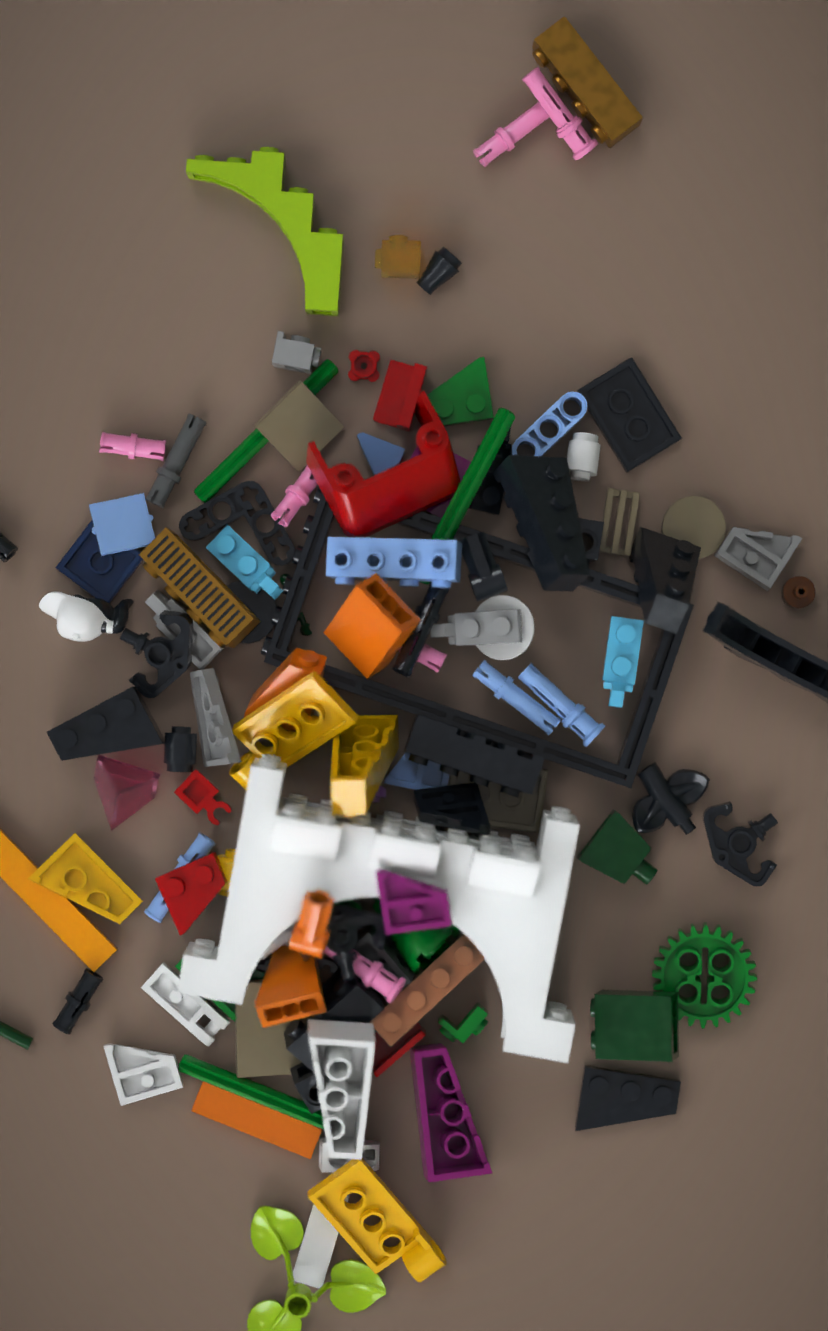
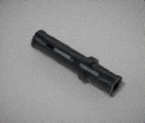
M430 582L421 605L416 606L414 611L421 621L403 644L392 667V670L396 673L411 677L434 623H438L440 619L438 613L446 594L449 592V588L431 587L432 582ZM432 603L433 605L423 625L422 622L428 612L430 604ZM417 633H419V636H418V639H417V641H416V643H415V646H414V648H413L411 654L409 655V651H410V649H411V647H412V645H413V642H414V640H415V638H416V636H417Z

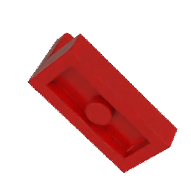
M395 360L389 362L373 416L374 422L410 431L418 393L422 390L427 366L418 363L412 366Z
M419 1022L392 1047L376 1031L374 1032L373 1074L379 1077L426 1035V1030Z

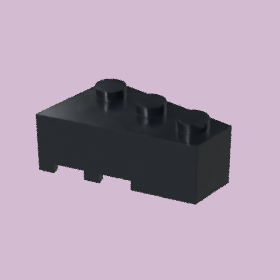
M640 527L631 548L629 560L634 563L635 573L633 576L635 582L639 583V600L645 623L677 634L689 606L701 547L685 540H678Z
M340 967L322 987L327 1012L293 1020L284 1031L286 1049L313 1072L314 1066L309 1042L308 1019L369 1023L384 1010L381 993L372 987L366 988L363 986L362 979L356 974L354 980L343 981Z

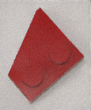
M216 852L155 878L179 935L185 934L191 928L192 924L227 883Z

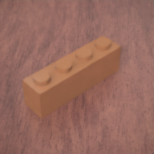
M463 934L369 1023L374 1025V1030L392 1047L485 960L484 956L475 944Z

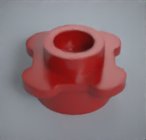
M358 350L350 352L348 356L351 361V370L348 372L349 379L353 382H357L359 379H368L370 382L377 381L380 376L377 371V363L380 361L379 353L374 350L369 353L359 352ZM366 363L367 368L362 369L361 364Z

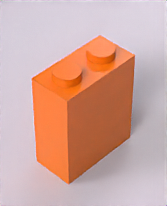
M376 573L355 586L324 631V634L369 679L389 665L421 619Z

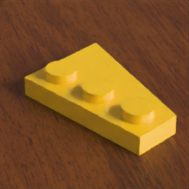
M76 833L28 878L119 925L143 902Z

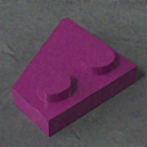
M377 869L376 877L386 935L452 926L453 920L448 890L384 869Z

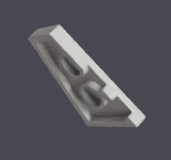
M214 668L190 672L204 767L241 762L220 691L219 679L215 674Z

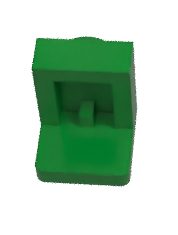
M477 1002L457 1026L442 1014L438 1018V1023L442 1026L439 1031L451 1042L454 1043L458 1039L463 1044L472 1033L477 1036L488 1023L485 1019L488 1012Z

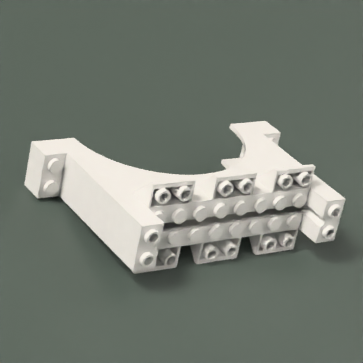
M262 754L261 758L254 759L249 774L219 947L215 946L214 941L208 939H196L195 942H189L183 955L177 993L242 1005L247 985L257 963L271 943L300 918L304 896L307 891L321 890L327 892L334 899V903L362 897H380L376 871L377 869H384L448 890L453 924L479 949L497 981L502 997L503 1020L501 1038H504L503 1052L568 1063L575 1030L572 1011L567 1009V1005L559 1002H548L546 1005L580 826L576 816L571 814L570 809L552 806L551 811L543 810L536 846L534 842H530V837L521 834H511V837L507 838L498 836V831L490 829V835L471 832V836L467 835V831L448 828V831H442L439 825L420 822L418 816L415 821L403 819V814L393 811H384V815L377 814L376 819L370 818V812L354 817H344L342 815H332V800L321 799L320 804L307 802L308 797L299 794H289L288 798L282 797L281 799L287 763L281 762V757L270 754Z

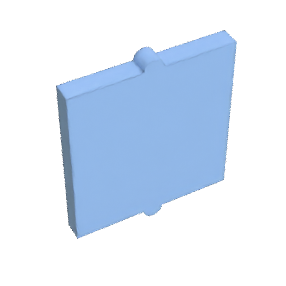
M144 493L89 504L94 526L92 533L96 534L101 556L146 547L155 539L151 523L153 516L149 515Z

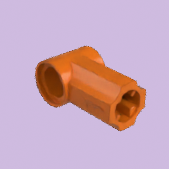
M321 890L307 891L304 896L299 921H297L291 936L289 949L322 959L329 940L330 930H327L334 903V899L327 892Z

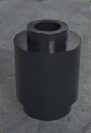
M172 726L171 733L165 732L164 763H167V771L193 772V764H196L197 734L191 733V727Z

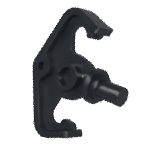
M168 610L160 613L161 621L167 626L174 623L180 626V634L174 640L165 637H155L149 640V633L146 632L139 635L127 628L124 629L120 637L122 641L133 646V649L136 650L135 654L140 655L144 651L147 662L158 669V678L155 684H149L146 680V675L139 672L129 679L130 683L147 698L158 696L191 666L193 620L186 613Z
M726 802L708 807L703 813V822L713 860L752 886L764 885L777 864L771 860H766L761 863L760 872L754 874L750 872L746 859L755 851L757 846L756 839L759 837L763 842L765 840L764 836L767 835L766 832L778 824L775 817L770 813L759 822L757 820L755 822L750 820L748 822L751 826L750 828L739 826L725 832L716 826L715 818L718 815L728 816L732 812V803Z
M336 904L333 905L327 930H330L327 947L332 952L337 953L332 958L333 962L340 966L342 980L351 981L355 979L353 963L357 959V953L351 951L358 942L357 931L367 925H373L376 928V933L372 936L373 945L378 947L377 949L382 950L386 936L383 915ZM299 952L305 962L311 957V955Z

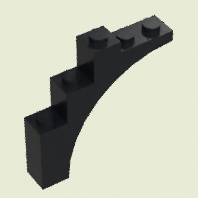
M717 602L714 610L707 618L703 632L723 644L725 649L737 657L770 671L780 679L809 691L828 703V662L762 628L729 606Z

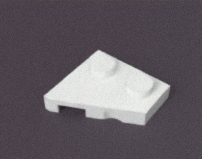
M112 1043L103 1046L121 1106L184 1087L174 1054Z

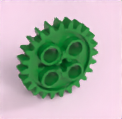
M704 922L702 931H697L694 924H690L689 934H686L679 928L678 940L668 936L667 940L670 947L659 946V951L664 958L657 957L653 960L654 964L661 967V969L652 971V977L661 979L653 984V989L678 992V1021L687 1016L688 1026L690 1027L695 1019L700 1020L702 1029L705 1028L707 1020H712L715 1028L718 1027V1018L723 1017L726 1022L730 1023L729 1013L731 1011L740 1016L742 1013L738 1005L740 1003L750 1005V1001L745 996V993H755V988L748 984V982L756 981L757 975L748 971L755 968L756 964L755 961H745L752 954L751 950L744 949L740 951L744 943L743 939L740 938L732 942L733 931L729 930L723 936L721 935L720 925H717L714 931L711 932L707 922ZM706 947L708 948L707 968L711 976H707L706 1003H701V980L698 975L702 973V949ZM685 952H692L698 958L695 964L685 966L679 961L680 957ZM719 953L727 954L730 957L729 963L724 967L715 966L712 963L715 955ZM691 984L696 987V993L692 997H683L679 994L681 986ZM718 985L726 986L729 989L727 996L721 999L713 997L711 992Z

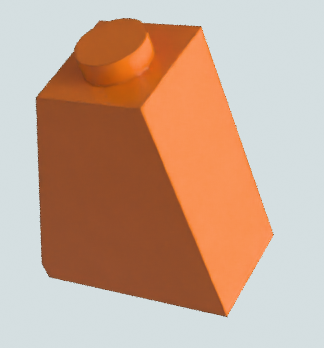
M296 647L254 692L244 717L314 670L323 678L327 656L317 654L312 650H303ZM305 708L304 711L308 715L313 716L315 709ZM289 723L281 724L285 730L296 731V728Z
M285 944L273 952L255 1000V1008L262 1028L327 1012L317 957L311 956L305 962L298 951L289 949V946Z

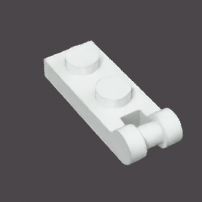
M163 962L141 988L202 1043L209 1047L214 1042L216 1033L220 1029L224 1030L230 1024V1020L206 999L177 993L180 976ZM203 1014L211 1019L205 1028L197 1023Z

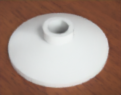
M498 595L485 600L476 609L475 612L521 610L522 642L476 645L484 655L496 660H510L521 655L529 647L534 636L535 624L531 611L521 600L512 596Z

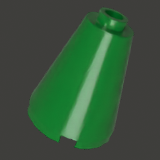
M373 897L376 902L372 908L375 913L383 915L380 897ZM452 924V926L395 933L389 934L410 970L418 974L419 967L423 970L426 969L450 946L446 941L447 938L452 935L456 939L461 930Z

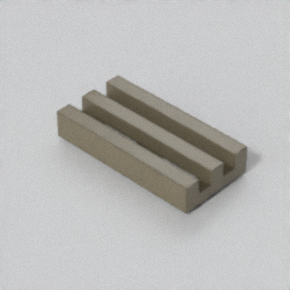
M614 488L607 489L602 521L604 526L599 552L630 556L640 496L639 492L616 490ZM615 496L619 497L612 547L606 546L613 497ZM626 498L632 500L624 549L619 548Z

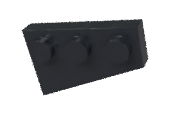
M584 1065L575 1131L676 1114L681 1081Z

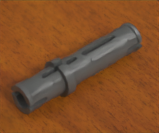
M192 414L187 415V419L163 466L158 467L156 471L158 476L145 500L154 505L157 504L158 507L164 509L175 483L179 484L182 479L180 474L207 422L199 417L195 418Z

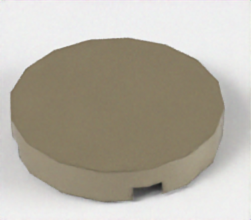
M688 496L676 501L666 511L661 527L663 535L678 540H685L701 547L699 559L708 557L720 547L725 538L726 523L722 511L714 502L700 496Z

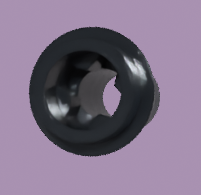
M443 246L439 252L435 250L423 274L416 283L431 295L442 284L460 272L458 268L462 262Z

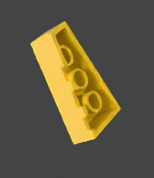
M398 715L358 716L354 725L333 737L331 767L332 815L354 817L367 813L399 749Z

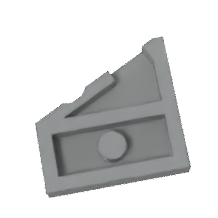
M733 527L714 556L768 591L802 538L795 535L791 537L773 535V532L766 531L752 532L749 529Z

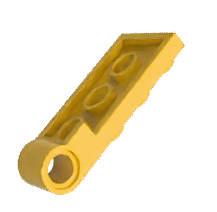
M314 670L234 724L232 728L233 734L250 751L240 757L241 762L233 764L229 774L247 791L250 769L255 758H261L262 754L276 755L281 757V762L287 763V767H289L354 725L359 715ZM313 708L318 711L319 716H310L304 709ZM289 723L296 728V731H286L281 724ZM258 739H268L272 742L273 746H264Z
M363 1158L362 1160H350L307 1191L310 1201L375 1274L402 1256V1260L409 1273L417 1282L421 1283L447 1264V1260L437 1243ZM350 1193H358L362 1196L356 1203H348L344 1200ZM370 1215H377L381 1218L375 1225L364 1223V1220ZM389 1237H396L400 1240L394 1247L383 1245V1242Z

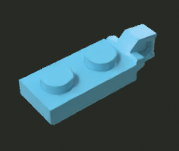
M228 524L205 547L246 587L256 594L263 588L276 600L284 591L271 579L276 574L273 570L274 568Z
M611 616L602 681H604L603 688L610 689L608 703L610 707L622 708L624 693L633 691L644 620Z

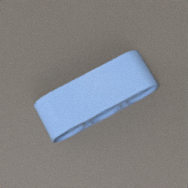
M574 391L564 394L516 439L511 448V455H517V447L521 444H528L533 448L534 456L543 457L581 421L587 411L585 397ZM568 400L576 401L580 405V413L575 416L568 415L564 411L563 404ZM545 422L553 423L557 428V435L553 438L544 437L540 432L541 424Z

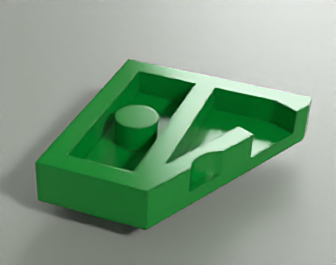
M479 357L427 394L444 427L494 419L484 357Z

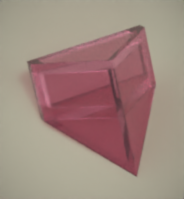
M98 755L94 781L112 831L155 798L160 774Z

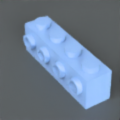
M327 537L326 576L335 579V584L355 585V579L366 580L377 573L386 584L387 580L399 581V586L419 587V581L432 582L431 587L451 588V582L460 583L462 543L457 540Z

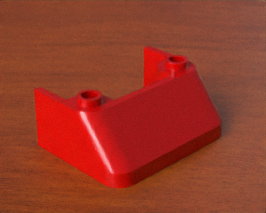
M425 391L418 393L415 415L422 426L416 435V445L421 454L364 480L359 470L349 463H341L328 468L315 442L308 443L306 463L346 536L366 538L454 496L460 484L455 457L448 433Z

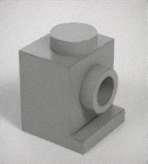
M278 331L272 358L273 367L311 374L312 367L319 366L322 348L315 347V344H310V339L307 337L291 335V340L286 339L284 332Z

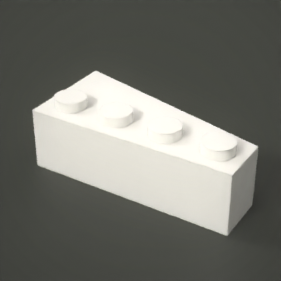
M308 1019L309 1042L329 1158L362 1160L375 1049L374 1025L372 1023Z

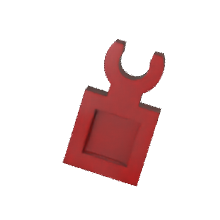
M195 769L174 791L196 814L204 808L207 811L209 821L214 825L218 826L221 823L214 815L216 808L221 807L227 813L232 811L231 806L227 802L217 801L214 798L220 790L198 769Z

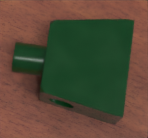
M616 810L610 812L576 857L582 863L622 884H625L633 874L647 885L658 871L657 868L644 859L650 852L651 847Z

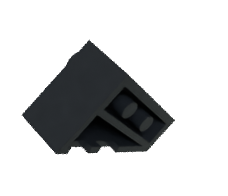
M131 687L47 731L61 761L165 744L162 733L136 687Z

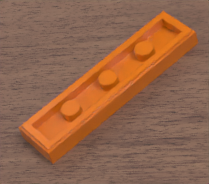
M204 1081L191 1109L194 1113L308 1159H311L322 1132L321 1128Z

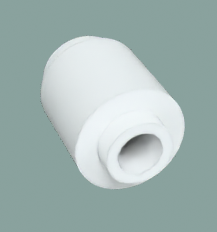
M583 432L573 433V439L569 441L567 463L571 479L590 481V477L597 476L601 444L598 443L599 437L597 435Z

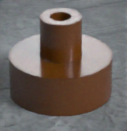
M803 576L788 579L781 591L783 601L789 607L795 609L810 605L815 598L813 583Z

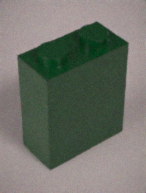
M601 990L594 994L595 998H592L590 1003V1014L592 1018H595V1030L591 1033V1048L595 1050L596 1059L673 1062L679 1057L678 992Z

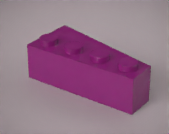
M442 1043L413 1046L410 1049V1059L424 1177L428 1182L493 1174L447 1048Z

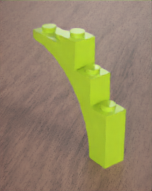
M260 147V151H252L251 163H246V159L229 157L227 162L214 161V157L208 155H196L195 159H187L186 173L189 179L215 183L238 192L257 204L278 224L290 241L301 265L305 283L306 313L311 315L339 316L344 246L343 234H337L338 230L333 228H319L318 232H313L314 193H308V189L291 187L289 192L284 191L285 154L279 152L278 148Z

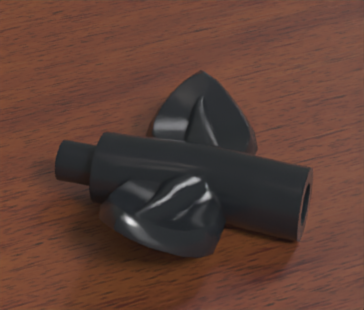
M656 762L650 764L637 774L649 794L637 800L633 807L632 821L638 833L654 832L664 825L666 819L674 827L679 825L685 835L696 828L690 819L693 814L687 806L697 802L705 793L710 781L705 774L695 770L682 769L677 770L666 781Z

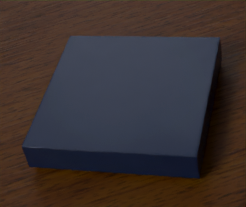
M91 520L56 566V569L93 597L101 598L111 604L144 559L139 555L141 552L138 549L101 556L96 534L92 533L94 526Z

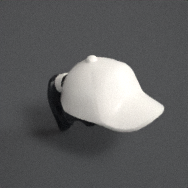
M55 591L47 593L41 599L39 608L57 619V630L62 637L73 641L86 642L95 639L102 633L118 634L122 632L127 625L129 608L134 601L132 599H124L117 606L113 607L101 598H84L79 594L71 596Z

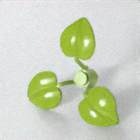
M266 1205L259 1207L255 1212L251 1223L253 1246L257 1253L267 1260H274L283 1254L289 1288L286 1292L284 1307L280 1302L272 1299L258 1302L253 1306L247 1319L248 1331H301V1318L307 1316L310 1312L311 1302H317L318 1298L327 1289L331 1288L330 1300L336 1308L346 1313H355L368 1308L376 1300L385 1296L386 1286L379 1274H375L367 1264L350 1259L336 1263L331 1269L332 1282H326L315 1293H312L305 1284L295 1283L291 1258L288 1252L298 1248L302 1243L304 1229L300 1219L288 1210Z

